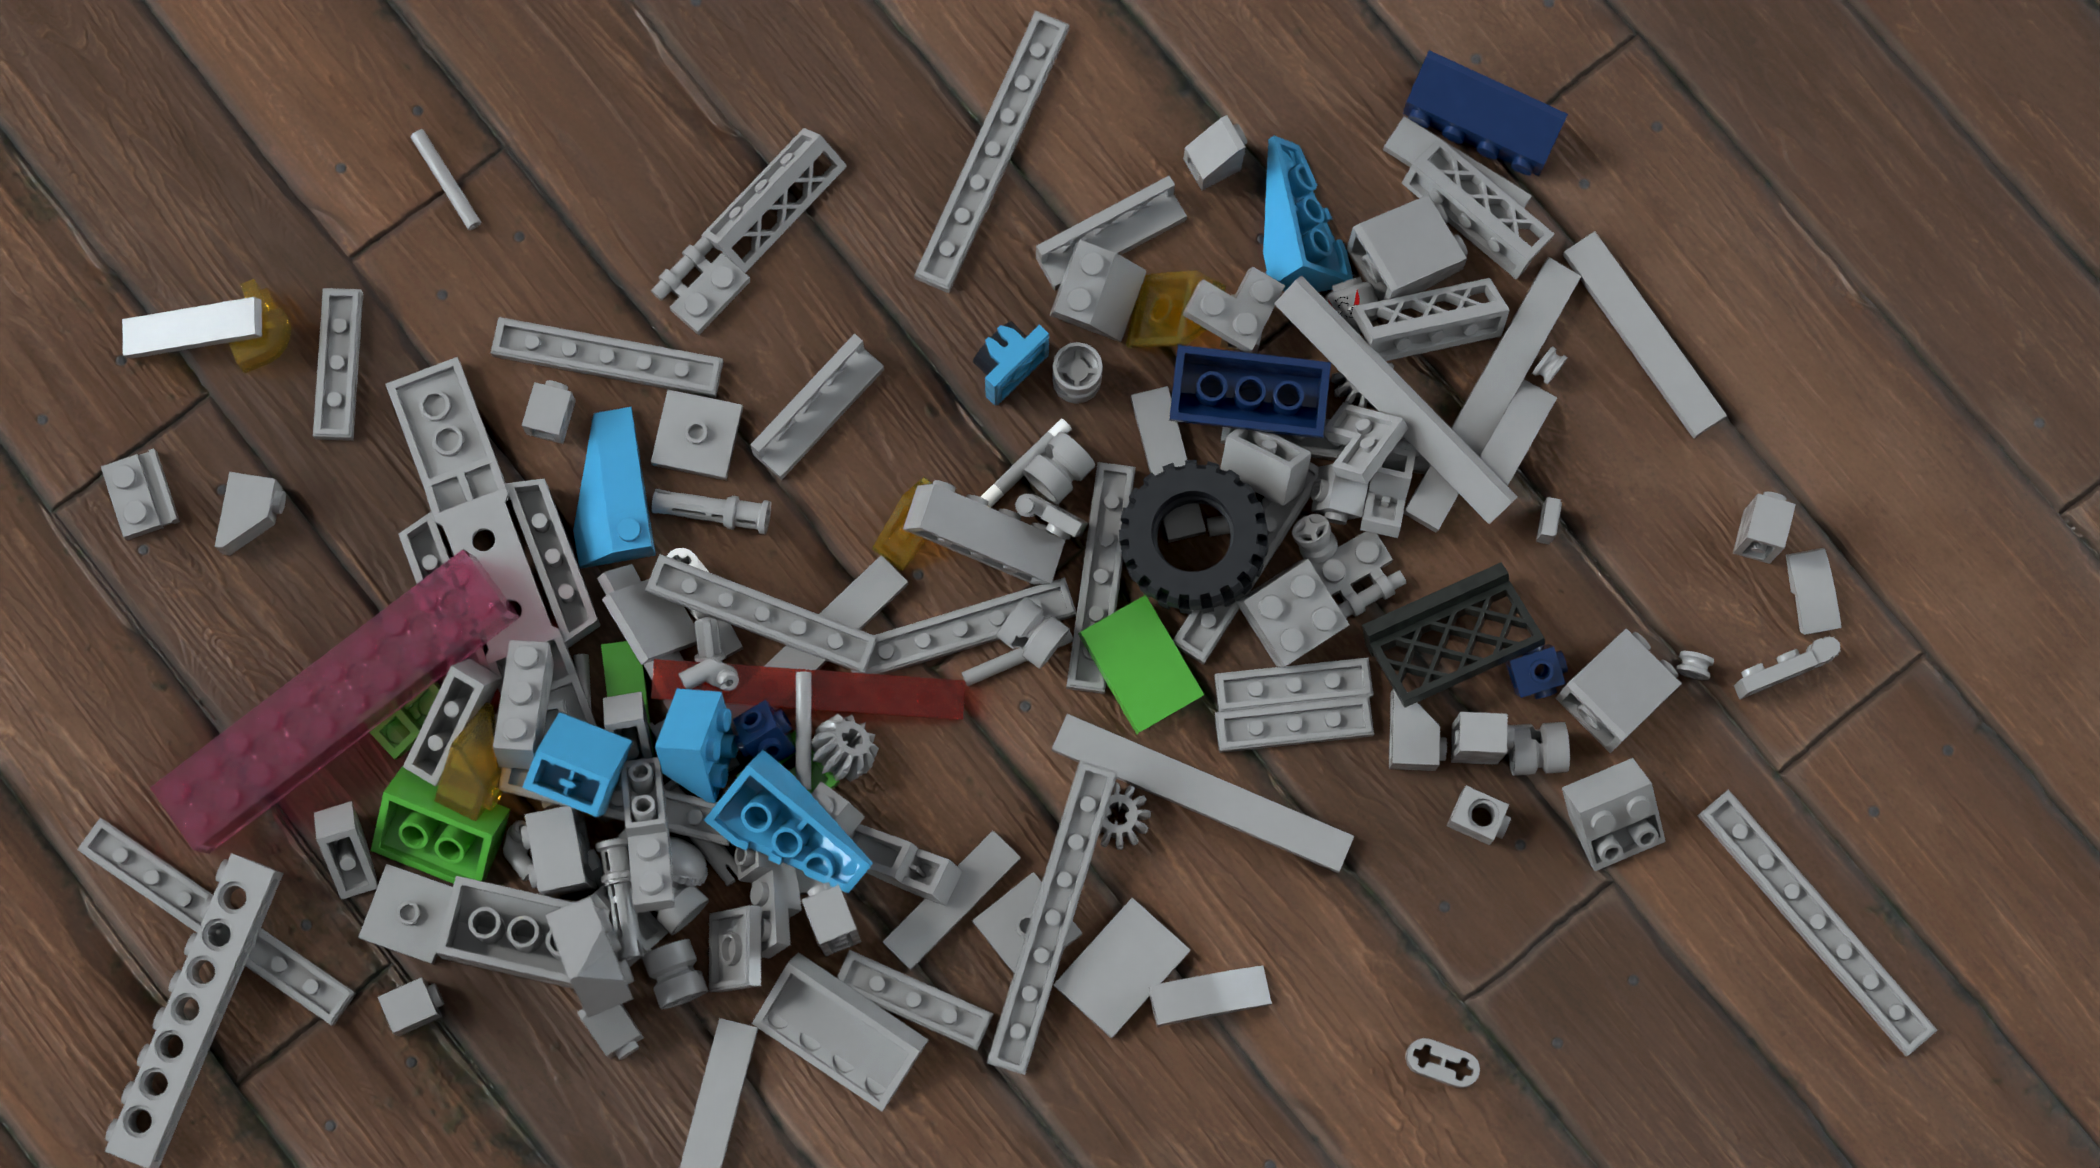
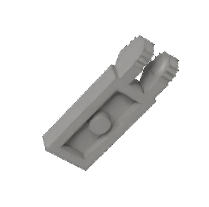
M1825 636L1823 639L1815 640L1807 647L1806 652L1803 654H1799L1798 649H1794L1776 658L1778 664L1765 669L1761 663L1742 671L1743 678L1734 685L1739 699L1804 674L1826 663L1828 664L1841 652V642H1838L1834 636Z

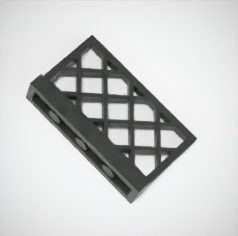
M1502 562L1362 624L1365 645L1371 656H1375L1404 708L1545 645L1543 634L1511 584L1509 573ZM1506 596L1512 604L1508 615L1489 610L1493 602ZM1466 614L1478 617L1473 631L1454 626L1456 620ZM1485 619L1504 624L1500 637L1480 633ZM1511 626L1527 629L1532 636L1521 642L1506 639ZM1431 630L1443 633L1438 646L1419 642L1422 634ZM1450 635L1469 639L1464 653L1445 648ZM1476 642L1496 646L1493 654L1485 658L1471 655ZM1395 646L1408 649L1403 662L1387 659L1384 651ZM1415 651L1434 655L1429 669L1410 664ZM1441 657L1460 662L1458 670L1450 674L1436 671ZM1406 673L1425 678L1421 687L1408 693L1402 683Z

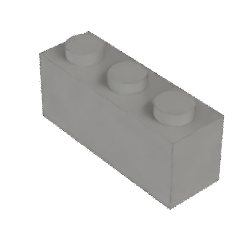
M510 640L493 743V750L499 767L530 769L535 753L543 740L554 669V660L549 643Z
M471 659L452 665L403 768L434 786L453 779L502 677Z
M828 882L807 891L809 897L802 899V903L825 957L861 943L860 936L839 885L831 888Z

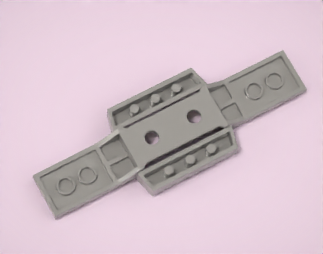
M458 357L386 383L385 385L431 509L430 513L398 535L448 670L454 664L471 659L502 677L498 686L501 694L510 640L549 643L554 660L549 702L564 699L569 716L597 726L568 648L600 627L601 624L545 479L512 483L505 482ZM508 500H511L559 629L553 627L549 620L506 505ZM439 526H443L487 643L489 649L487 653ZM481 530L491 531L495 536L493 547L487 551H479L473 545L475 534ZM507 601H515L521 605V616L514 622H506L500 617V608ZM541 801L544 810L558 806Z

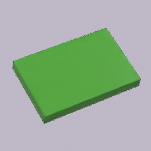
M1146 595L1078 633L1136 734L1204 696L1200 686Z

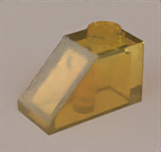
M926 477L921 478L902 495L872 547L875 552L882 555L901 571L909 565L927 542V539L903 530L917 486L933 484Z

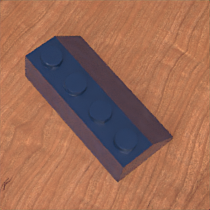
M1430 50L1419 71L1403 114L1407 115L1408 119L1423 128L1433 127L1443 132L1442 135L1454 143L1462 144L1465 142L1476 147L1477 152L1486 158L1493 160L1500 158L1510 163L1515 171L1524 175L1534 174L1536 176H1540L1568 115Z
M1178 345L1169 421L1323 439L1331 362Z

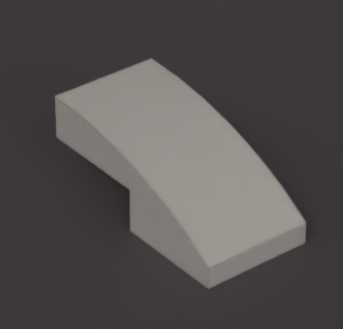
M1820 548L1787 554L1786 561L1790 590L1795 594L1800 632L1806 635L1842 628L1834 581L1826 550Z

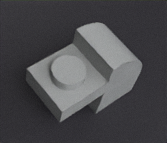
M1394 448L1371 478L1368 484L1360 530L1398 538L1416 452Z

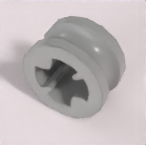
M1552 346L1538 363L1532 374L1535 376L1542 375L1544 383L1548 385L1568 357L1565 355L1558 356L1556 348Z
M1693 651L1680 652L1679 658L1682 659V663L1676 666L1677 673L1698 680L1710 679L1711 674L1708 672V667L1713 666V658Z

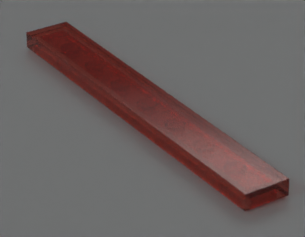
M654 659L651 699L672 701L677 688L685 689L679 673L700 662ZM728 664L735 668L739 677V683L734 690L724 691L706 682L691 689L722 692L724 702L728 705L756 706L762 701L767 700L773 708L796 709V672H812L811 710L963 720L965 680Z

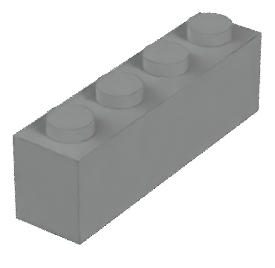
M934 480L933 484L917 486L903 530L1033 585L1052 583L1065 540L1046 530V525L1040 523L1029 525L1020 521V514L1008 509H999V511L988 507L989 501L970 494L964 497L955 493V486L943 481Z

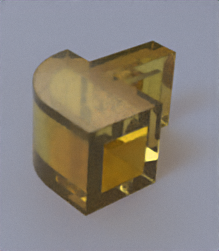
M255 279L241 283L240 286L245 298L256 297L261 299L262 337L229 342L236 363L244 374L268 365L279 358L287 348L291 337V323L288 315L282 307L276 309L268 287L261 289Z

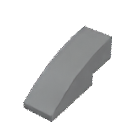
M1525 379L1479 457L1507 486L1557 399L1554 395Z
M861 824L857 826L850 836L873 862L866 873L943 906L947 905L963 872L951 860L921 850L912 842Z
M1263 965L1149 986V994L1157 1027L1190 1020L1196 1021L1272 1004Z

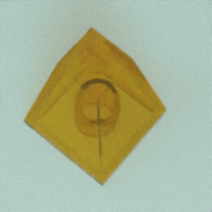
M1196 270L1145 274L1134 305L1126 346L1129 348L1187 345L1207 331V329L1182 315L1198 283L1204 279L1224 292L1226 285Z
M488 702L482 706L451 743L434 799L435 802L475 822L486 809L490 811L494 809L502 792L501 789L497 788L502 768L499 767L493 750L496 730L494 707Z

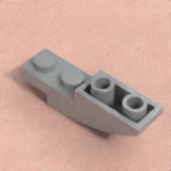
M654 757L625 761L621 777L635 913L675 908L670 835L662 769L659 759Z
M736 846L735 863L738 867V881L752 883L750 900L753 906H761V957L771 958L790 946L789 918L801 911L796 871L793 866L783 862L779 865L768 860L769 856L748 848L746 851Z

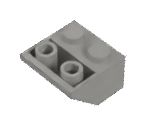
M1633 758L1562 787L1569 818L1594 871L1666 842L1652 783Z

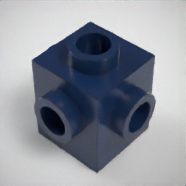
M1550 644L1540 646L1505 662L1515 695L1520 698L1534 694L1535 699L1544 698L1557 693L1556 686L1566 684L1563 674L1568 672L1564 655L1561 650L1555 651L1554 646ZM1541 664V672L1535 675V668Z
M767 700L762 701L732 719L738 732L734 739L735 743L745 757L751 755L755 758L763 749L777 762H780L796 752V745L790 733L793 729L790 720L782 709L776 712Z

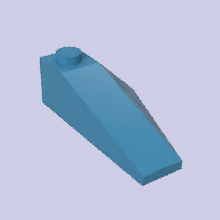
M1272 136L1268 139L1263 256L1267 269L1266 274L1285 285L1284 292L1300 276H1303L1317 292L1333 290L1332 285L1353 279L1347 250L1342 239L1335 241L1327 223L1332 220L1328 208H1322L1316 199L1313 190L1316 189L1317 183L1300 145L1277 136Z
M632 407L593 413L573 529L580 569L656 556Z
M763 749L746 766L704 819L706 823L734 846L746 851L748 848L769 856L768 860L779 865L782 862L804 871L805 876L822 883L829 882L832 887L839 885L841 891L846 893L853 889L873 864L800 781Z

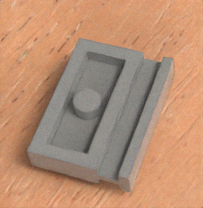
M154 448L148 450L149 452L136 454L101 466L123 538L126 540L164 528L163 526L180 522L158 453Z

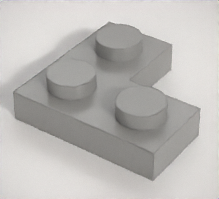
M1255 267L1248 269L1234 297L1203 279L1198 283L1182 315L1242 351L1249 353L1253 350L1275 307L1274 303L1279 299L1285 285Z
M1342 403L1324 427V434L1327 440L1347 445L1332 465L1336 476L1367 485L1408 430L1404 419Z

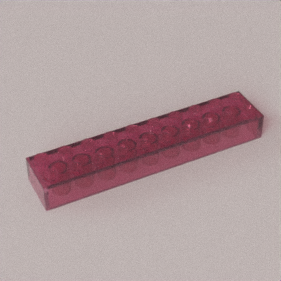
M462 549L160 779L150 789L194 851L210 854L449 671L452 665L462 662L520 617L476 556Z

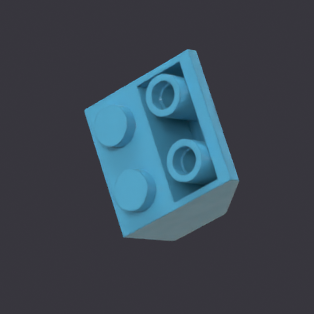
M677 688L655 745L662 773L708 803H715L720 788L726 786L729 763L731 758H735L738 753V746L734 740L737 735L733 734L731 727V711L729 708H726L722 692Z
M559 712L535 753L522 788L596 817L605 815L633 740Z

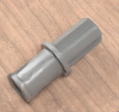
M715 617L697 619L695 621L698 654L694 656L695 661L700 663L706 659L713 658L722 662L726 658V654L721 651L718 620ZM706 682L702 683L701 690L722 692V694L726 692Z

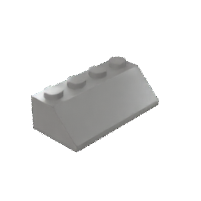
M456 876L436 953L445 960L574 989L568 978L545 916L574 902ZM606 910V913H607L608 918H609V920H610L611 911H610V910Z

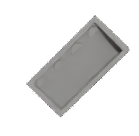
M799 952L787 963L752 1022L754 1026L880 1111L885 1109L929 1041Z

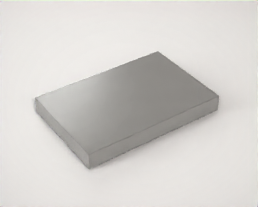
M1131 898L1053 986L1112 1039L1150 997L1149 986L1161 984L1190 952V949L1135 899Z

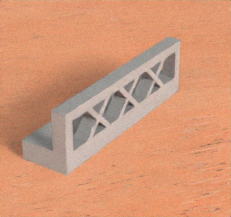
M803 128L701 236L707 238L714 248L722 251L729 260L746 273L847 165L820 134ZM824 153L832 165L823 175L813 176V162ZM794 182H803V196L797 202H787L788 188ZM768 209H778L777 223L771 229H761L762 215ZM752 236L751 250L741 259L732 247L741 237Z
M1438 138L1412 164L1402 181V184L1418 198L1429 195L1434 204L1439 203L1448 217V223L1516 280L1526 270L1532 259L1554 236L1551 230L1441 138ZM1438 153L1449 162L1450 170H1439L1429 160ZM1460 180L1472 181L1478 186L1479 195L1465 192L1461 188ZM1489 204L1502 206L1507 211L1508 219L1496 218L1490 213ZM1518 229H1529L1540 239L1531 247L1519 237Z
M1170 175L1037 245L1036 260L1054 290L1060 288L1074 246L1079 240L1122 255L1186 221L1187 216L1174 195L1175 184Z
M1486 278L1354 306L1352 316L1363 333L1364 340L1385 361L1502 336L1510 310L1492 280ZM1485 293L1490 302L1479 303L1469 299V296ZM1446 301L1458 307L1457 309L1447 311L1434 305L1437 302ZM1412 308L1424 314L1422 317L1412 318L1400 312L1404 309ZM1377 315L1389 320V323L1373 327L1368 317Z
M854 333L750 444L753 455L781 480L885 370L884 365L864 349L862 339Z

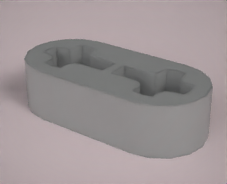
M1422 1038L1414 1041L1406 1050L1405 1060L1411 1071L1455 1088H1465L1473 1084L1479 1076L1480 1066L1477 1059L1472 1054L1432 1039ZM1424 1046L1429 1047V1055L1441 1059L1439 1065L1428 1062L1424 1067L1418 1066L1419 1059L1413 1056L1414 1050L1420 1051ZM1461 1059L1466 1060V1068L1472 1070L1471 1076H1464L1461 1081L1455 1079L1456 1072L1444 1067L1446 1062L1458 1064Z

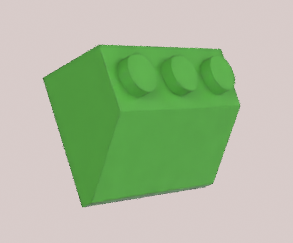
M402 766L383 793L371 851L454 884L456 876L485 882L503 840L510 809L446 783L434 786Z

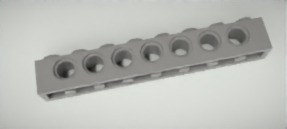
M232 853L229 860L224 859L216 874V881L219 882L213 897H207L202 906L200 918L203 921L198 933H193L185 946L184 954L187 955L184 966L182 970H177L170 981L168 991L172 994L166 1008L161 1007L154 1019L153 1029L156 1032L150 1045L146 1044L139 1054L137 1066L140 1069L134 1082L130 1081L122 1094L121 1103L125 1105L119 1119H113L107 1129L105 1140L108 1141L105 1152L144 1168L160 1167L284 873ZM242 888L246 892V902L241 908L234 909L230 901L231 895L236 889ZM222 925H227L231 931L230 940L226 945L219 946L215 940L216 930ZM210 961L214 965L215 975L210 982L205 984L200 979L199 971L204 963ZM194 998L199 1004V1013L195 1019L190 1021L184 1015V1006L188 1000ZM177 1035L182 1039L184 1047L182 1053L174 1058L168 1051V1043L171 1038ZM158 1073L164 1074L168 1081L167 1089L161 1095L155 1093L152 1087V1081ZM143 1110L149 1112L152 1118L151 1126L146 1132H142L136 1123L137 1116Z

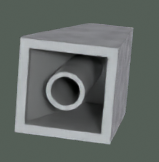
M1429 195L1359 223L1352 228L1347 251L1366 282H1370L1374 286L1378 301L1423 292L1464 268L1467 260L1465 255L1468 254L1466 245L1458 234L1453 236L1446 225L1448 217L1439 203L1434 204Z
M1627 628L1585 666L1555 698L1609 753L1621 744L1682 684L1677 679L1679 675L1675 668L1664 659L1659 661L1649 651L1651 646L1647 640L1637 632L1632 634Z

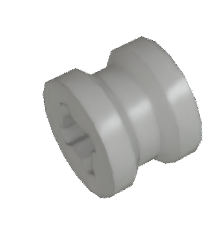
M1311 514L1303 517L1294 525L1292 530L1293 538L1298 544L1304 559H1309L1311 563H1320L1328 560L1336 553L1338 542L1335 535L1331 532V526L1326 517L1320 514Z

